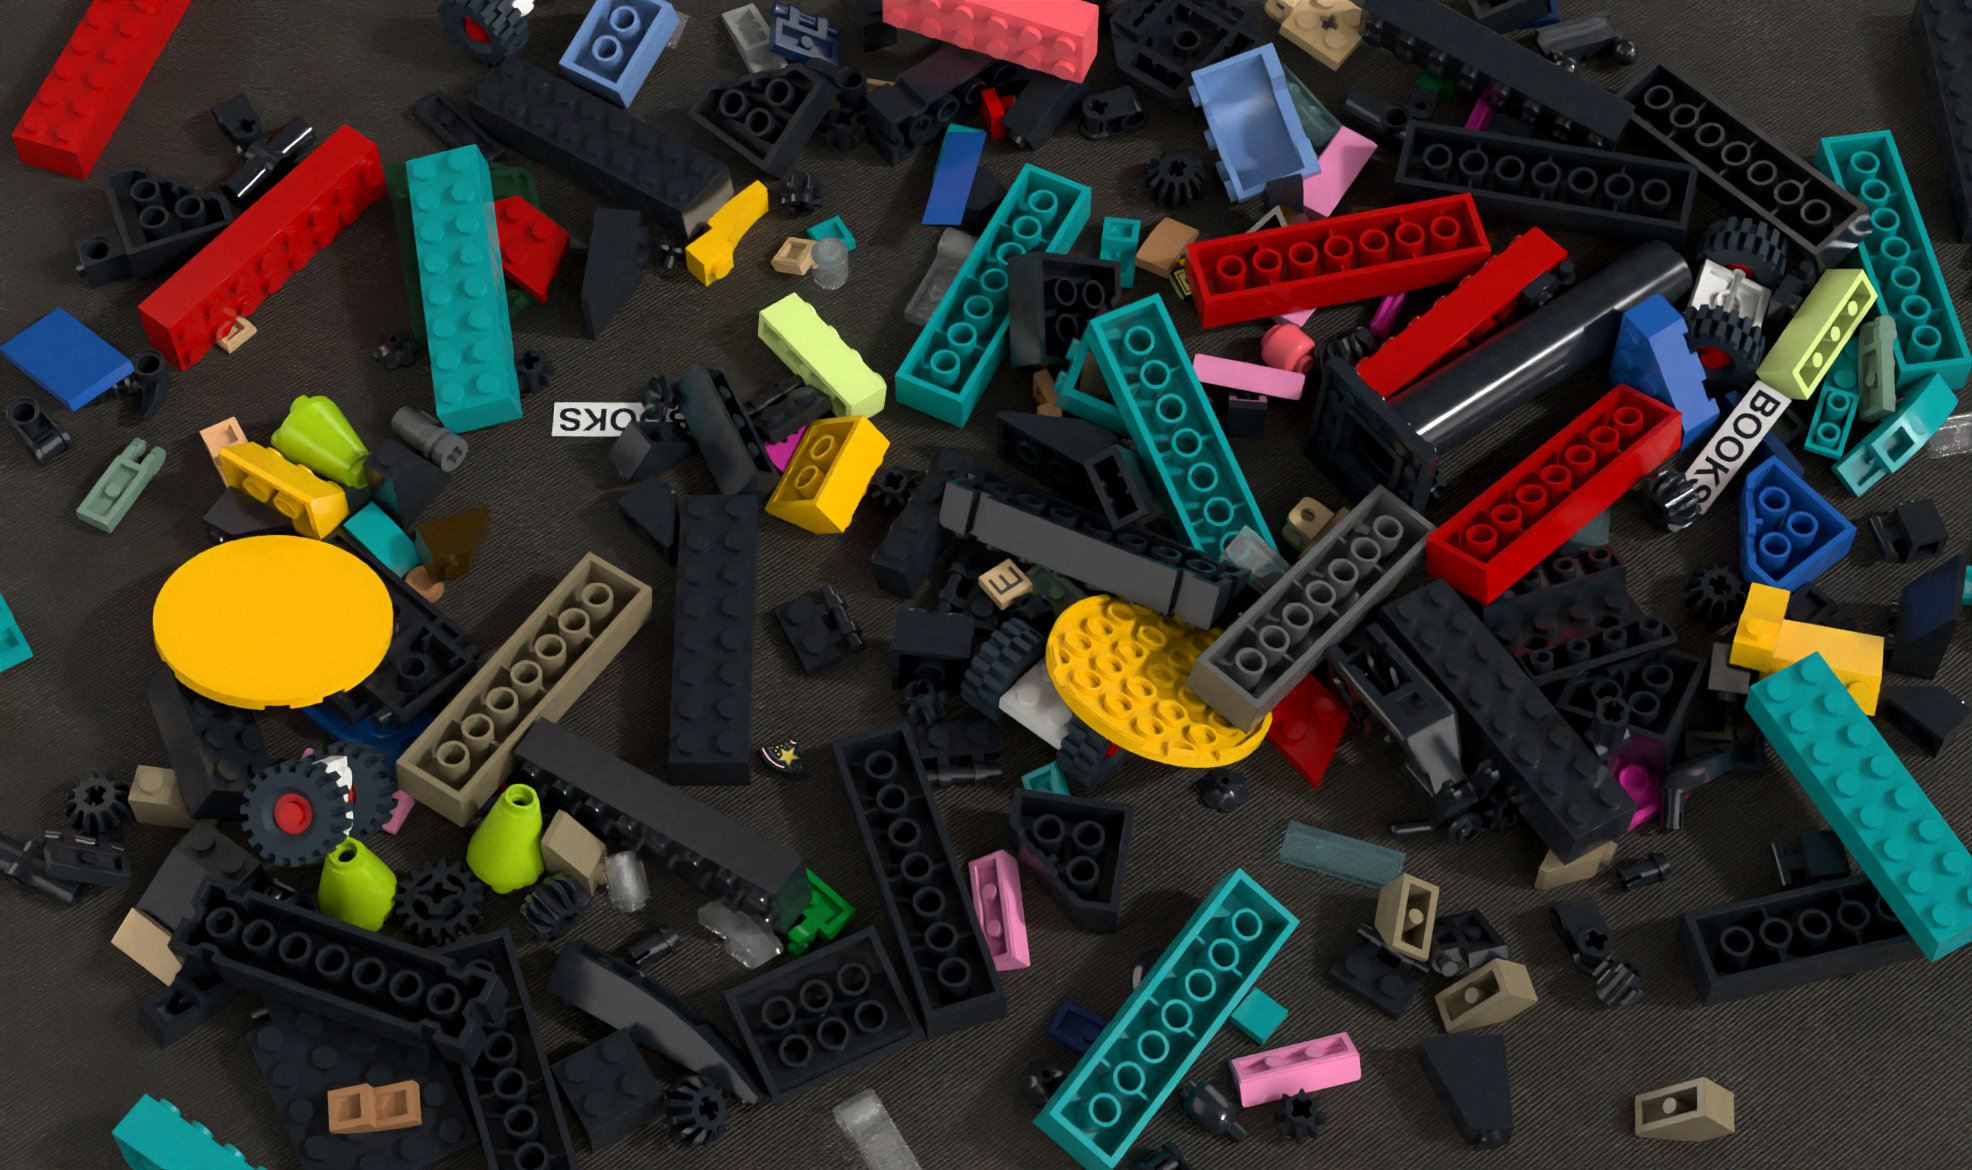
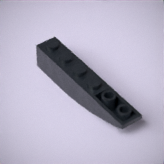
M581 938L562 946L545 988L557 995L559 1002L569 1007H579L590 1013L591 1018L600 1025L613 1026L619 1030L625 1027L633 1043L641 1046L648 1045L660 1052V1056L665 1061L675 1065H684L695 1071L696 1076H710L712 1082L723 1084L722 1087L731 1091L730 1095L737 1101L755 1105L769 1097L745 1054L711 1021L683 998L649 975Z

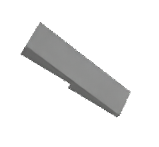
M753 3L721 14L722 21L750 74L763 70L769 72L785 68V65H788L784 57L769 52L770 27Z

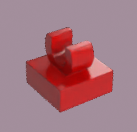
M995 88L981 91V115L991 140L1005 137V127L1000 120L1016 100L1014 95L1005 96L999 100Z

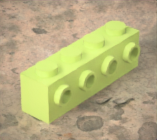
M1826 269L1757 369L1756 373L1764 384L1789 399L1808 400L1878 297L1863 269Z
M794 292L759 312L758 336L796 375L799 374L803 378L806 386L811 384L829 395L833 405L831 411L837 417L864 415L868 419L884 409L887 390L884 379L863 362L856 350L850 349L840 339L837 331L832 326H827L818 317L811 304L805 303Z

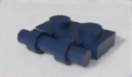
M777 2L773 3L770 15L776 18L770 27L769 52L801 64H805L810 57H818L838 66L839 39L835 38L838 33V25L828 22L827 17L815 14L812 16L801 12L800 8L795 5L787 4L785 6Z

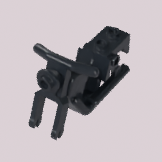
M1377 623L1366 627V638L1376 648V654L1386 680L1377 669L1372 659L1370 648L1367 645L1349 654H1345L1336 643L1327 647L1323 652V657L1329 663L1327 665L1328 691L1347 711L1353 726L1357 729H1363L1365 732V742L1387 732L1384 738L1386 743H1391L1395 740L1400 743L1408 757L1401 768L1402 776L1422 804L1427 808L1433 807L1430 817L1426 819L1392 823L1388 828L1389 834L1394 838L1428 835L1447 826V839L1451 844L1465 845L1474 841L1480 833L1482 819L1479 814L1471 812L1472 805L1487 796L1494 783L1500 777L1498 770L1491 771L1492 761L1486 759L1479 763L1477 771L1468 782L1459 759L1462 755L1457 712L1452 704ZM1396 672L1405 680V682L1403 680H1398Z

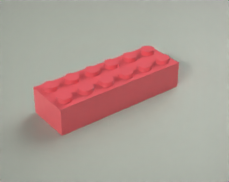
M882 0L883 22L891 24L896 28L914 31L929 38L943 40L964 49L975 50L996 59H1004L1023 65L1028 69H1036L1055 75L1064 80H1071L1082 84L1097 54L1099 6L1082 0Z

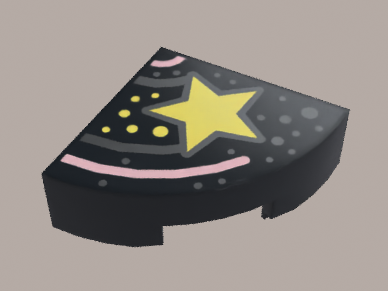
M796 738L758 748L759 758L767 769L785 775L788 779L792 780L807 778L806 768Z

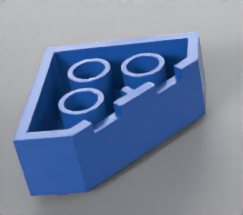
M1658 292L1623 314L1607 379L1613 389L1622 382L1682 412L1681 447L1676 450L1680 454L1714 433L1720 411L1715 398H1707L1701 381L1707 377L1697 352H1689L1683 336V334L1688 332L1683 317Z
M1775 455L1771 456L1747 475L1739 498L1740 572L1742 571L1743 575L1742 582L1749 583L1750 588L1752 582L1788 590L1791 591V597L1808 581L1812 582L1847 555L1857 531L1853 524Z

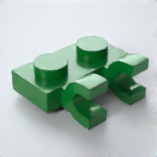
M806 868L813 899L799 917L802 923L787 933V938L791 940L787 945V950L797 958H800L810 949L815 938L820 936L828 943L856 918V909L808 868Z

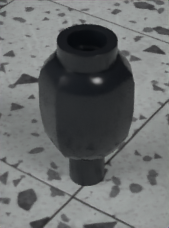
M1193 1078L1178 1095L1177 1098L1183 1102V1110L1186 1115L1209 1133H1225L1236 1144L1247 1134L1248 1131L1235 1121L1236 1112L1233 1105L1211 1084L1207 1082L1198 1083Z

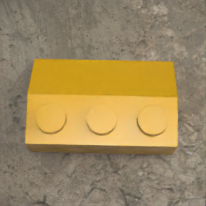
M864 415L813 420L782 475L781 481L768 501L765 510L771 515L815 534L843 533L850 525L852 515L860 500L867 493L868 485L874 473L882 464L883 456L890 442Z
M254 442L223 447L218 452L228 486H232L292 518L295 531L309 539L320 541L335 531L350 513L345 497L346 494L338 484L333 481L325 482L319 479L310 469L302 464L294 465L290 463L277 450L271 447L265 449Z
M1784 619L1769 673L1755 670L1753 685L1818 651L1865 715L1875 716L1882 679L1884 637Z

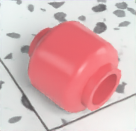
M1293 324L1272 327L1261 341V357L1271 368L1306 375L1315 364V359L1313 358L1315 355L1313 352L1316 347L1315 343Z

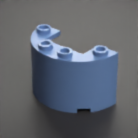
M1273 43L1191 72L1194 85L1188 87L1195 108L1202 106L1209 129L1203 131L1210 151L1216 149L1218 151L1221 161L1215 162L1222 183L1224 182L1231 202L1238 201L1241 204L1262 196L1267 181L1301 173L1303 180L1322 173L1309 137L1306 138L1286 85L1285 74Z

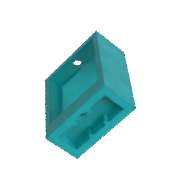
M1084 333L1080 340L1073 338L1065 356V359L1071 361L1067 372L1060 371L1052 390L1058 393L1054 406L1131 438L1118 407L1074 389L1087 352L1092 353Z

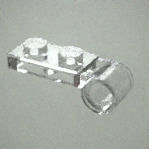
M951 227L946 228L938 244L937 257L906 307L904 320L922 327L926 326L980 238Z
M867 1088L833 1108V1114L839 1127L848 1140L854 1142L870 1170H922L880 1099L871 1088Z

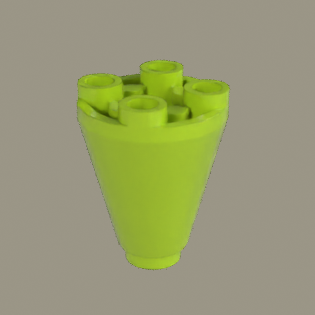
M302 395L295 399L290 408L291 413L284 420L282 426L272 435L271 444L277 448V451L284 459L295 465L302 464L312 472L349 487L362 489L368 486L362 464L370 456V453L338 406L326 396L308 398L306 395Z
M514 784L502 793L472 835L467 848L466 861L474 874L486 884H489L492 890L500 894H508L513 889L532 885L544 874L546 868L540 844L544 837L539 799L533 788L524 784Z
M347 837L343 843L336 846L337 849L325 857L317 895L320 910L323 915L376 932L381 929L384 921L390 917L397 907L395 895L399 894L397 880L389 867L364 844L352 837Z

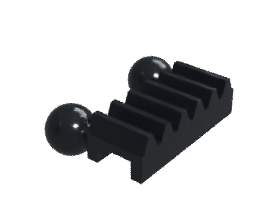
M1608 10L1537 28L1532 39L1545 59L1577 76L1580 73L1579 60L1583 55L1590 59L1595 52L1602 56L1608 49L1611 52L1613 61L1621 67L1632 66L1637 62L1640 55L1639 47L1633 40L1624 39L1625 34L1622 30L1614 31L1608 22L1611 14Z

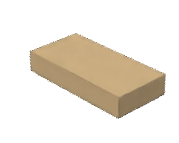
M131 908L111 943L169 987L175 982V974L186 968L180 965L167 946L173 934L141 909Z

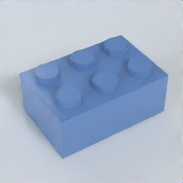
M597 0L561 58L559 65L569 81L628 109L680 21L672 4L664 0Z

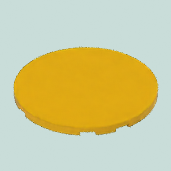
M288 535L254 536L212 547L188 560L169 577L162 587L154 606V641L161 660L166 662L175 672V677L200 695L240 708L265 710V706L289 705L290 709L321 703L323 702V697L340 690L343 693L347 692L361 683L376 669L390 646L393 634V608L389 593L382 580L366 563L351 553L334 545L304 537Z
M1108 594L1080 600L1068 607L1057 618L1049 634L1045 652L1050 678L1069 708L1083 722L1111 742L1137 755L1161 763L1191 768H1209L1239 761L1250 755L1263 741L1272 722L1271 711L1246 735L1185 686L1196 659L1225 632L1217 626L1206 632L1196 631L1186 626V622L1181 620L1182 616L1175 614L1173 618H1163L1153 614L1152 609L1141 604H1127L1118 600V598H1110Z

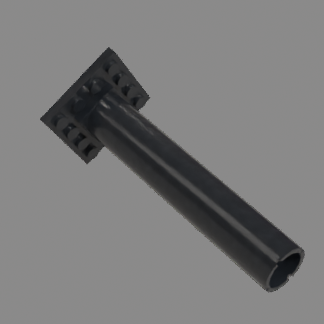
M1657 239L1648 241L1387 401L1360 377L1353 366L1348 365L1339 355H1336L1326 361L1304 455L1355 507L1381 484L1423 516L1442 455L1614 349L1623 314L1658 292L1675 310L1688 303L1694 288L1691 271L1685 259L1679 252L1673 251L1671 245Z

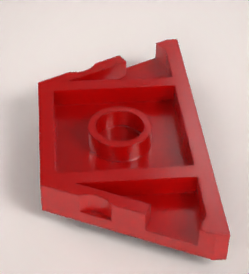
M519 195L494 202L503 274L543 304L549 296L548 288L552 278H556L560 269V259L565 256L569 247V233Z
M1309 673L1271 710L1272 722L1265 738L1316 789L1323 780L1325 770L1330 760L1332 761L1338 742L1344 735L1350 719L1347 711L1335 697Z

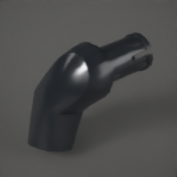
M1716 748L1695 755L1670 767L1659 775L1655 787H1658V791L1661 792L1659 828L1684 830L1686 794H1690V790H1694L1732 769V763L1726 751Z

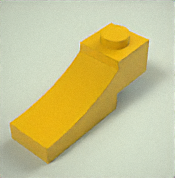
M757 180L725 203L704 225L705 234L685 248L687 270L706 287L716 279L725 277L734 267L733 251L746 231L769 211L767 188Z
M1752 582L1735 634L1730 664L1769 673L1791 591Z

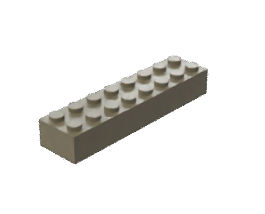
M588 552L396 761L398 788L463 828L518 766L513 751L539 719L544 717L556 724L652 616V588L595 554Z

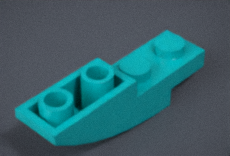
M1851 335L1827 370L1803 450L1839 461L1841 459L1860 398L1858 392L1857 359L1859 337Z
M1933 372L1895 405L1894 413L1879 419L1882 423L1844 455L1840 461L1836 462L1831 469L1852 497H1860L1886 473L1893 474L1909 460L1945 422L1959 400L1939 373Z

